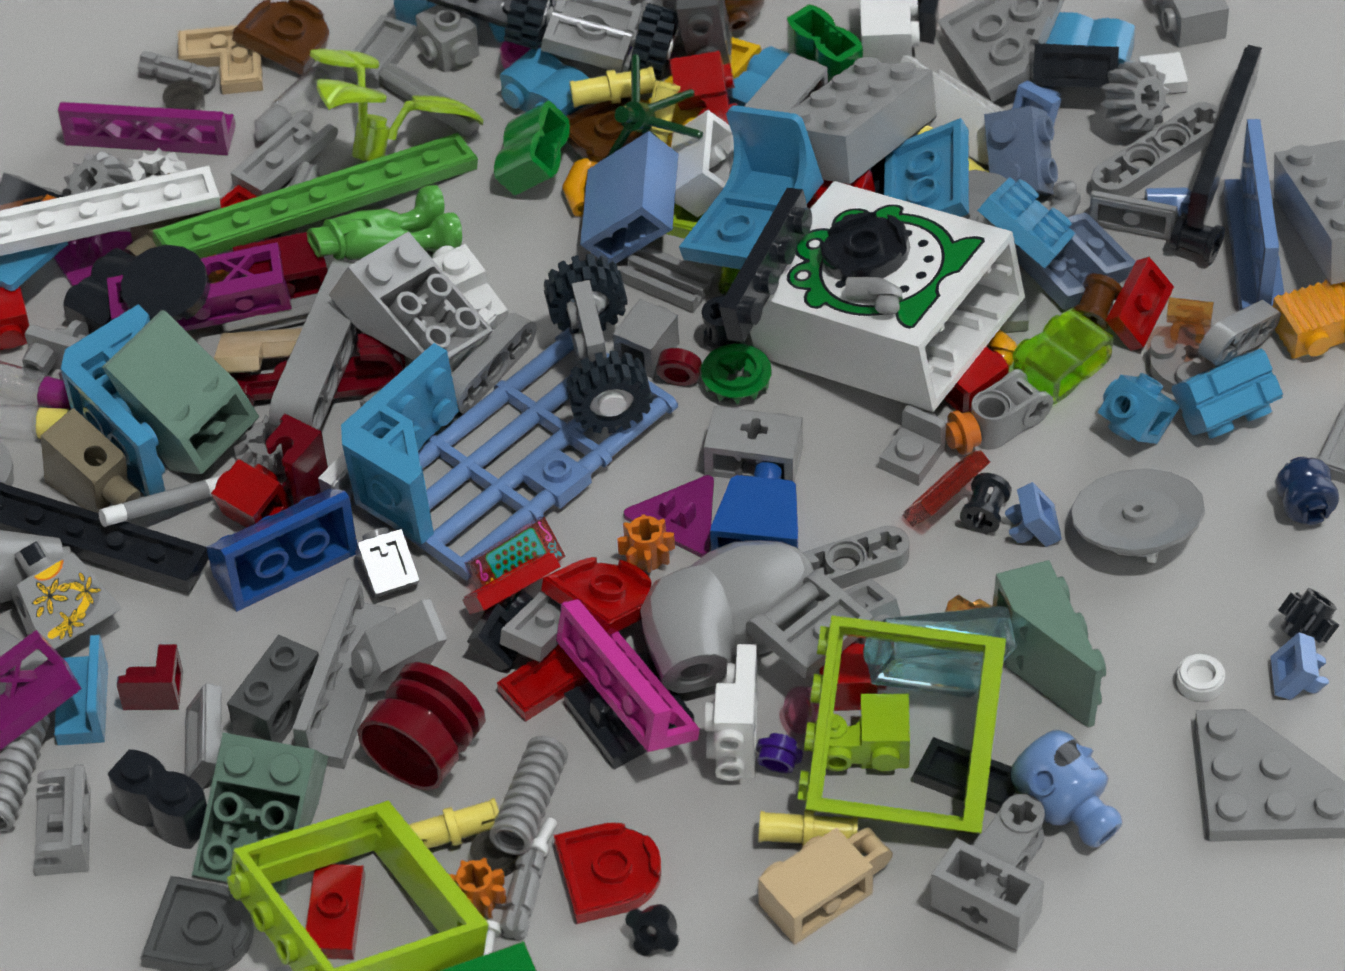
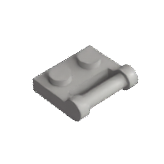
M818 570L803 579V586L766 614H756L746 622L747 632L756 643L768 646L804 679H807L825 665L826 656L817 654L820 626L830 627L831 615L874 620L872 614ZM814 600L823 601L785 631L779 628ZM844 636L842 651L856 641L858 637Z

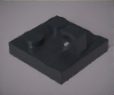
M644 651L637 654L661 682L657 670ZM590 681L564 693L566 707L614 770L647 752ZM668 690L695 722L694 714L676 692ZM669 723L668 730L677 728L675 724Z

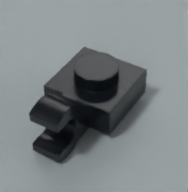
M524 589L516 592L514 598L509 596L486 609L467 640L498 671L510 668L519 653L501 645L500 637L501 629L533 599Z

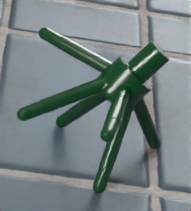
M637 54L632 55L631 101L624 106H619L615 110V119L624 128L606 158L623 147L632 131L641 132L642 134L650 131L656 136L651 130L653 126L697 139L702 138V131L656 118L655 114L658 110L693 97L695 95L694 90L688 89L651 104L640 102V57Z

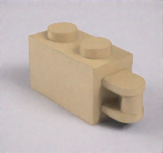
M836 827L824 836L813 837L805 843L801 851L784 862L777 861L771 864L763 872L761 877L758 878L759 905L795 945L872 895L873 875L890 862L893 853L870 828H864L847 839Z

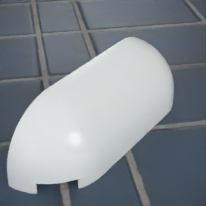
M904 55L900 62L913 63L916 68L928 69L920 64L916 58ZM938 69L937 73L933 71L936 117L924 127L931 126L934 129L961 118L969 129V156L980 163L989 165L984 114L1004 111V109L942 70Z

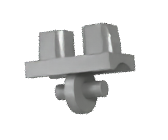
M74 320L66 330L57 327L55 331L30 324L25 332L28 349L22 359L27 376L42 380L47 376L51 368L60 370L58 372L59 378L63 380L61 365L65 349L88 336L87 324Z

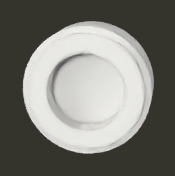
M1194 654L1181 661L1178 666L1176 684L1184 697L1196 702H1207L1221 694L1224 687L1225 670L1216 658L1206 654Z

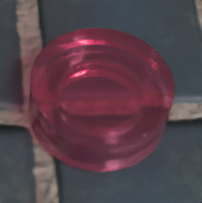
M812 686L794 687L788 692L784 700L783 713L788 727L797 734H806L807 722L815 723L818 720L819 704L810 702Z

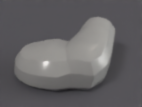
M775 541L732 542L708 552L691 566L668 574L652 584L640 609L647 650L661 683L666 689L677 693H686L715 685L727 674V663H731L733 657L737 656V644L757 645V656L772 651L765 644L760 645L750 637L746 629V622L756 614H766L804 585L803 579L811 574L814 569L811 562L800 549ZM814 600L779 628L785 631L818 605V601Z

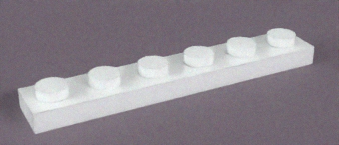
M204 166L0 210V256L221 208L220 195L210 167Z

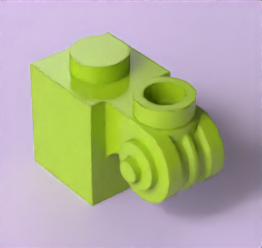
M861 694V718L858 723L852 726H847L843 717L833 714L826 769L844 771L850 768L852 764H861V769H877L880 771L909 768V694Z

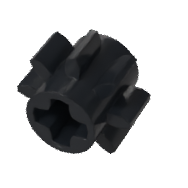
M1308 588L1303 595L1299 592L1295 594L1290 592L1278 609L1280 613L1286 616L1280 627L1291 638L1300 632L1314 637V640L1318 643L1322 641L1327 643L1339 627V624L1331 619L1337 607L1324 595L1311 588Z

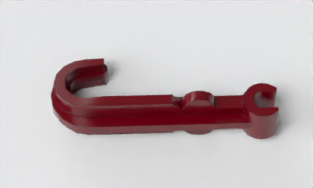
M358 334L357 351L360 353V356L350 357L333 398L368 395L372 392L380 391L405 369V355L368 334ZM288 361L276 365L273 373L252 375L251 372L229 374L238 382L250 403L254 406V401L272 399Z

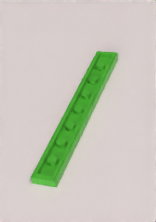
M455 133L153 230V242L157 247L162 245L183 246L196 253L199 258L209 257L233 249L232 247L249 244L476 170L478 157L460 134Z

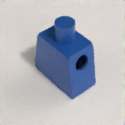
M762 462L756 465L754 476L736 475L730 479L711 525V551L732 542L759 540L783 542L799 549L796 483L792 480L781 479L782 470L778 465L771 462Z

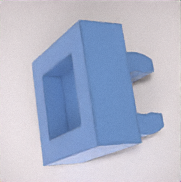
M1027 80L1018 85L1012 109L1026 106L1042 109L1047 112L1054 126L1061 103V93L1048 86L1041 88Z
M1033 482L1017 489L1020 504L1009 507L1005 511V515L1014 525L1020 522L1021 524L1010 529L1009 535L1018 543H1025L1036 536L1046 547L1062 540L1055 504Z
M1298 632L1270 656L1275 695L1291 700L1303 689L1309 693H1318L1329 683L1328 678L1319 675L1318 670L1326 664V659L1316 653L1314 637Z

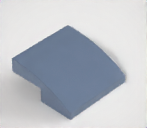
M1087 212L1067 217L1072 223L1069 228L1076 234L1045 269L1017 244L1015 245L1018 263L1063 310L1080 303L1085 291L1083 281L1088 274L1106 275L1120 283L1128 278L1136 262Z

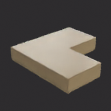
M237 25L178 31L179 60L206 67L220 66V81L223 95L263 91L262 55L232 40L233 30Z
M302 328L222 333L214 360L228 373L258 372L263 359L290 357Z

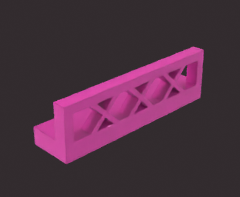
M579 599L563 602L556 641L645 750L652 752L698 740L700 728L621 634L616 632L609 636ZM669 723L675 724L677 728L668 730Z

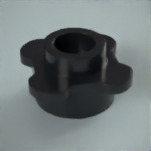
M651 905L643 911L633 908L627 913L625 921L632 928L635 937L633 947L637 953L647 956L653 950L658 949L671 952L678 946L677 922L673 913L665 905ZM649 926L656 930L655 934L649 931Z

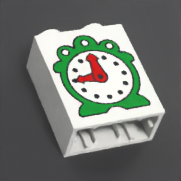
M834 181L811 207V229L801 239L796 248L793 262L786 266L779 279L776 292L770 295L762 309L759 323L753 325L750 331L753 346L762 351L770 361L934 412L1025 298L1013 232ZM862 212H876L877 217L887 218V214L892 215L905 225L911 247L908 258L897 271L883 278L902 290L903 299L899 300L900 309L896 314H880L875 309L876 300H848L845 294L846 282L834 278L825 269L820 249L822 239L825 242V239L828 237L827 231L835 223L847 216Z

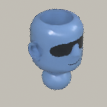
M1062 730L1050 731L1035 740L1017 757L1011 767V781L1020 794L1034 796L1041 802L1045 813L1044 821L1055 826H1063L1073 821L1078 827L1080 839L1088 846L1099 847L1109 840L1123 824L1122 817L1117 809L1105 805L1099 799L1108 784V776L1091 757L1093 753L1091 748L1081 746L1067 732Z

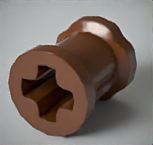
M1088 274L1083 281L1085 291L1079 305L1073 307L1071 316L1076 324L1085 329L1098 332L1105 331L1109 326L1105 320L1113 301L1117 299L1122 287L1117 281L1106 275Z

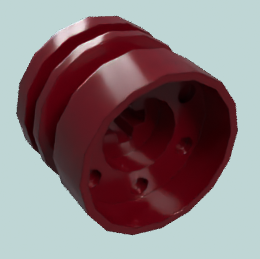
M413 662L403 667L395 681L391 683L385 692V699L379 700L361 723L357 733L359 743L364 751L380 769L412 788L428 791L437 789L458 761L459 753L465 752L473 738H475L485 724L486 719L485 711L478 698L464 683L447 671L434 665Z

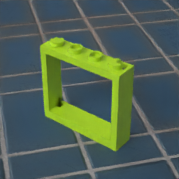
M831 615L830 627L820 626L817 654L826 656L823 675L814 674L810 699L811 703L819 704L817 723L807 722L804 751L813 752L811 771L801 770L797 799L807 800L806 810L816 813L858 817L860 819L980 835L983 826L1006 638ZM844 636L983 654L962 817L822 798Z
M389 800L233 849L231 875L227 876L229 890L236 900H241L250 912L255 927L260 932H264L273 943L281 962L285 965L288 964L293 971H440L484 955L489 927L488 922ZM375 851L439 933L334 968L271 884Z

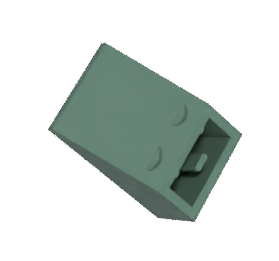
M163 310L102 366L136 420L140 424L146 422L155 432L159 441L156 450L170 471L203 474L259 418L258 413L238 382Z
M1050 560L997 573L990 633L992 637L1006 638L1004 653L1006 667L1086 727L1094 726L1097 705L1102 703L1100 685L1102 677L1106 676V665L1099 649L1093 650L1088 640V629L1083 615L1080 612L1075 613L1070 603V591L1063 576L1057 577Z
M223 732L192 875L227 882V876L231 875L233 849L311 825L319 804L329 756L316 749ZM292 877L272 883L271 885L277 892L286 894Z

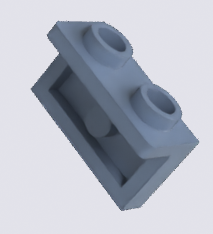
M1026 106L984 114L989 172L999 174L1006 179L1011 177L1015 182L1021 179L1028 183L1038 194L1045 196L1054 195L1053 187L1054 183L1058 180V168L1051 155L1050 141L1054 138V126L1047 112L1034 106Z

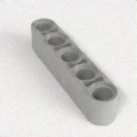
M333 261L328 269L273 393L269 409V422L272 426L278 427L280 425V418L284 414H288L318 430L322 425L358 341V334L362 332L355 327L329 296L351 263Z

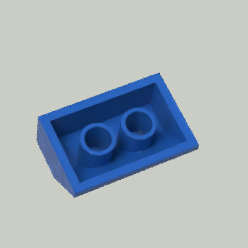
M327 489L315 496L304 498L298 504L277 514L266 516L258 523L241 531L224 536L206 547L212 575L236 612L356 555L357 539L350 497L346 491Z

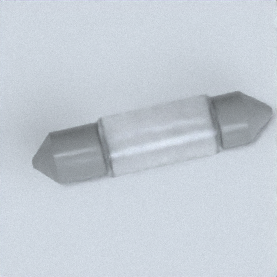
M319 62L315 67L308 69L271 103V107L254 122L256 140L266 142L302 110L311 113L323 102L316 89L317 81L319 79L343 81L344 67Z

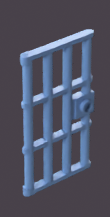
M568 327L564 332L562 331L555 337V342L509 379L498 382L494 386V391L437 436L433 434L425 441L426 444L418 450L422 470L438 457L454 467L426 490L430 510L469 478L485 490L435 529L434 534L422 545L405 534L403 535L464 580H468L475 574L474 569L480 565L479 562L478 564L476 563V560H479L482 564L486 560L488 553L514 538L532 522L535 524L544 517L543 513L551 506L555 505L561 509L592 483L591 474L600 466L606 467L611 463L612 457L666 412L671 414L676 410L678 403L675 398L648 380L652 394V403H649L651 408L649 413H642L643 420L639 423L631 420V428L624 430L621 426L616 430V433H612L598 445L583 435L587 430L581 427L580 422L577 423L573 418L566 423L551 413L569 399L566 388L567 378L537 402L521 392L572 350L574 351ZM507 402L523 412L468 457L452 447ZM538 423L554 433L499 479L483 469L485 465ZM569 444L585 455L578 462L562 452ZM522 482L538 493L530 501L514 490ZM500 500L517 511L463 556H459L445 546Z

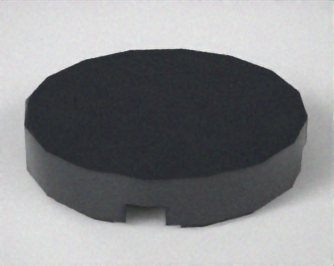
M862 212L840 220L827 231L828 237L825 239V242L822 239L820 245L825 269L834 278L845 282L848 277H887L904 264L911 248L905 225L892 215L887 214V218L877 217L876 212Z
M162 245L150 248L133 259L124 271L121 290L123 300L129 310L139 304L149 314L150 320L163 310L177 321L184 317L187 320L197 314L206 303L210 282L207 269L196 253L183 246Z

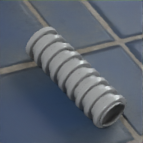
M45 716L0 750V831H8L14 825L15 816H17L20 808L19 804H21L24 797L23 792L26 791L28 779H30L33 772L32 767H34L37 760L36 755L40 752L41 743L46 735L45 731L50 724L48 716Z
M536 736L531 738L526 745V750L517 766V771L508 787L504 801L499 808L494 825L490 829L489 837L491 842L504 853L521 855L527 853L532 846V841L537 834L541 819L545 815L546 807L550 803V797L554 793L555 786L559 781V776L562 774L563 766L568 758L566 748L558 740L548 736Z

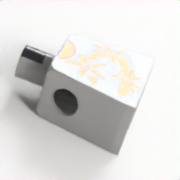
M37 540L14 554L28 576L27 579L18 583L10 590L27 635H30L37 629L55 650L122 609L114 597L73 552L52 563L41 543Z

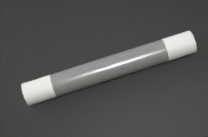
M220 476L100 509V522L106 527L212 497L211 492L215 489Z

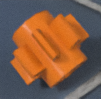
M643 514L631 523H623L624 536L617 538L618 554L626 555L627 562L643 571H647V573H651L652 570L659 568L662 564L668 565L670 563L669 551L675 549V536L672 532H666L665 519L657 520L654 517Z
M484 857L480 861L472 860L466 862L461 860V866L458 868L456 875L449 874L450 877L483 917L492 918V911L495 909L496 903L506 904L505 888L502 887L505 884L503 870L496 869L492 871L487 864V858Z

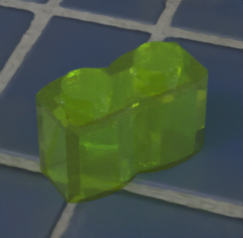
M1075 309L1068 310L1060 316H1053L1046 323L1042 333L1035 335L1031 339L1026 338L1019 343L1013 353V370L1020 369L1028 377V382L1039 392L1046 391L1053 397V404H1056L1071 394L1081 381L1093 376L1110 360L1114 336Z

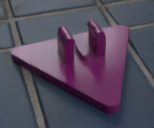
M108 232L71 240L53 258L70 285L73 286L91 275V269L99 257L105 256L114 248L124 250L133 243L131 232Z
M705 475L630 506L624 510V518L632 522L634 519L645 514L657 520L665 519L666 532L674 533L675 545L702 558L710 552L714 478L711 475Z

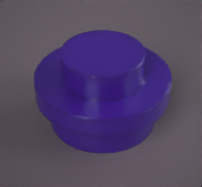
M771 733L769 738L758 739L755 748L759 753L757 762L764 768L779 773H792L795 765L801 763L804 753L796 746L797 741L780 733Z

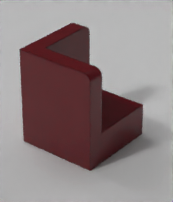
M158 644L156 666L128 667L125 675L117 677L116 686L123 710H179L183 667L177 644Z

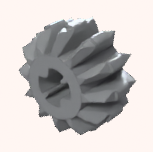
M1135 61L1121 63L1118 69L1109 71V83L1101 86L1106 93V99L1100 105L1108 108L1105 120L1115 123V128L1123 132L1141 133L1151 131L1154 125L1162 123V111L1170 108L1165 99L1171 89L1163 86L1166 74L1157 71L1156 65Z
M101 150L96 156L86 153L81 164L73 163L75 169L73 173L63 177L68 186L63 189L62 193L70 196L135 182L130 174L131 170L128 169L126 163L120 158H115Z

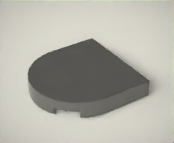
M170 876L140 957L142 966L161 971H226L236 965L251 946L254 935L252 916L241 900H236L226 886Z

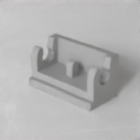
M84 764L74 765V768L42 771L37 777L38 784L58 783L60 785L36 788L37 817L35 860L33 863L35 876L89 872L91 789Z

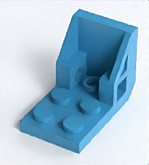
M138 304L65 349L61 373L70 408L78 411L124 453L127 464V479L144 496H149L165 491L162 475L165 474V468L156 451V446L159 445L158 438L146 422L140 424L136 420L130 408L102 368L107 361L150 321L149 314Z
M433 343L341 424L342 447L355 504L397 530L402 529L403 534L421 545L434 534L418 450L436 431L450 423L455 414L459 412L448 352L437 344Z

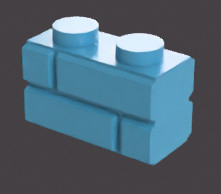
M1260 348L1247 352L1172 386V393L1177 404L1180 405V409H1182V416L1189 433L1197 435L1207 432L1209 439L1235 429L1232 420L1245 415L1247 422L1272 412L1270 403L1283 398V392L1276 376L1272 373L1273 368L1265 350Z

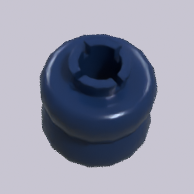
M1312 457L1293 458L1290 460V463L1287 462L1278 472L1275 479L1276 491L1283 501L1284 512L1294 522L1307 523L1309 525L1321 523L1324 521V518L1327 519L1339 503V492L1332 482L1330 468L1320 459Z

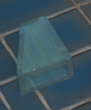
M996 606L886 618L883 621L1006 638L1004 661L1017 648L1008 607ZM867 639L864 643L863 655L865 662L868 664L872 684L972 698L978 691L983 654Z

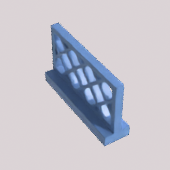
M1247 119L1240 179H1225L1223 190L1239 310L1260 300H1264L1273 306L1274 298L1278 294L1281 296L1284 294L1279 259V243L1261 120Z

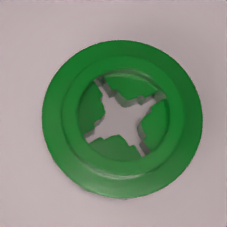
M728 344L713 350L704 359L701 367V379L704 382L706 392L716 393L719 401L725 398H733L737 405L744 397L756 400L759 391L768 390L769 380L772 376L771 363L767 356L759 349L746 344ZM744 367V377L738 376L735 380L729 381V374L735 375Z

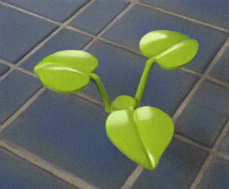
M310 50L309 56L315 61L333 66L351 67L357 73L358 86L344 81L319 79L316 85L320 98L329 110L346 103H358V122L351 156L354 158L371 161L385 156L388 139L396 140L398 129L407 114L413 110L464 115L473 118L483 126L484 119L471 107L458 100L442 96L413 95L411 100L404 103L392 126L388 127L386 126L387 118L368 114V103H385L387 99L384 93L366 88L365 68L379 69V61L377 59L352 50Z

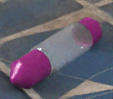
M0 360V397L34 407L43 406L46 408L71 410L64 380L50 377L44 372Z

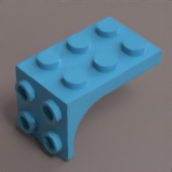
M736 105L730 107L726 117L734 142V158L731 173L720 194L680 244L679 249L683 260L741 269L787 187L803 189L806 203L810 201L822 185L823 179L804 121L795 113Z

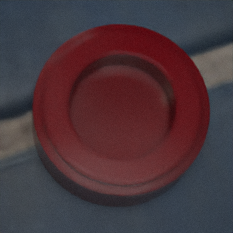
M667 348L659 354L656 373L662 380L672 385H692L699 379L702 361L689 350Z

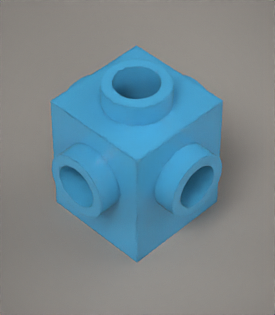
M1140 373L1138 377L1120 374L1118 379L1112 381L1103 394L1104 402L1098 413L1110 421L1108 428L1118 436L1129 441L1134 438L1138 442L1158 444L1180 405L1161 393L1163 385L1154 378L1144 373Z

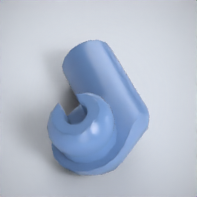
M1186 187L1145 188L1144 198L1146 201L1177 206L1179 216H1181L1183 212L1188 214L1192 191Z

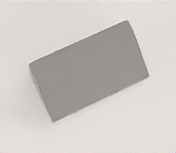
M1094 190L1091 192L1089 215L1101 227L1171 239L1173 228L1179 218L1177 206Z

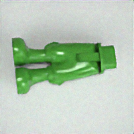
M427 185L419 190L415 199L414 209L409 212L398 214L389 209L366 210L333 219H326L322 227L308 229L307 239L317 257L332 255L336 260H343L344 258L360 260L408 231L426 252L435 253L439 248L447 245L455 249L462 244V227L458 216L454 212L444 213L445 204L441 189L437 185Z

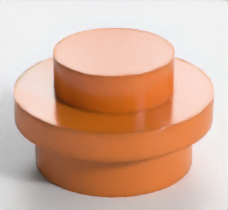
M957 410L948 414L945 440L951 449H956L961 455L972 453L973 448L981 444L982 437L975 416L969 411L961 413Z

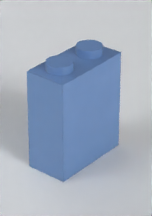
M648 131L589 168L580 245L596 257H607L608 263L613 261L616 264L671 231L673 227L678 153Z

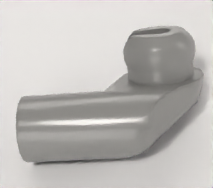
M1072 180L1057 182L1053 187L1056 197L1053 198L1051 206L1045 208L1048 210L1055 208L1066 217L1075 215L1081 201L1080 193L1076 192L1077 186Z
M848 277L846 280L845 294L848 300H876L875 309L880 314L893 315L899 311V300L903 299L902 290L895 284L878 277Z

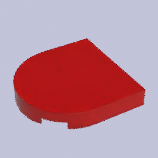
M597 557L579 560L543 577L541 587L543 593L561 605L563 602L579 599L609 636L641 620L640 609L652 584L650 577L643 570L627 561L619 560L618 565L596 563Z
M615 822L598 824L554 835L555 848L577 924L623 914L633 908H639L651 899L658 889L662 875L661 856L656 843L648 835H643L635 830L626 828V824Z

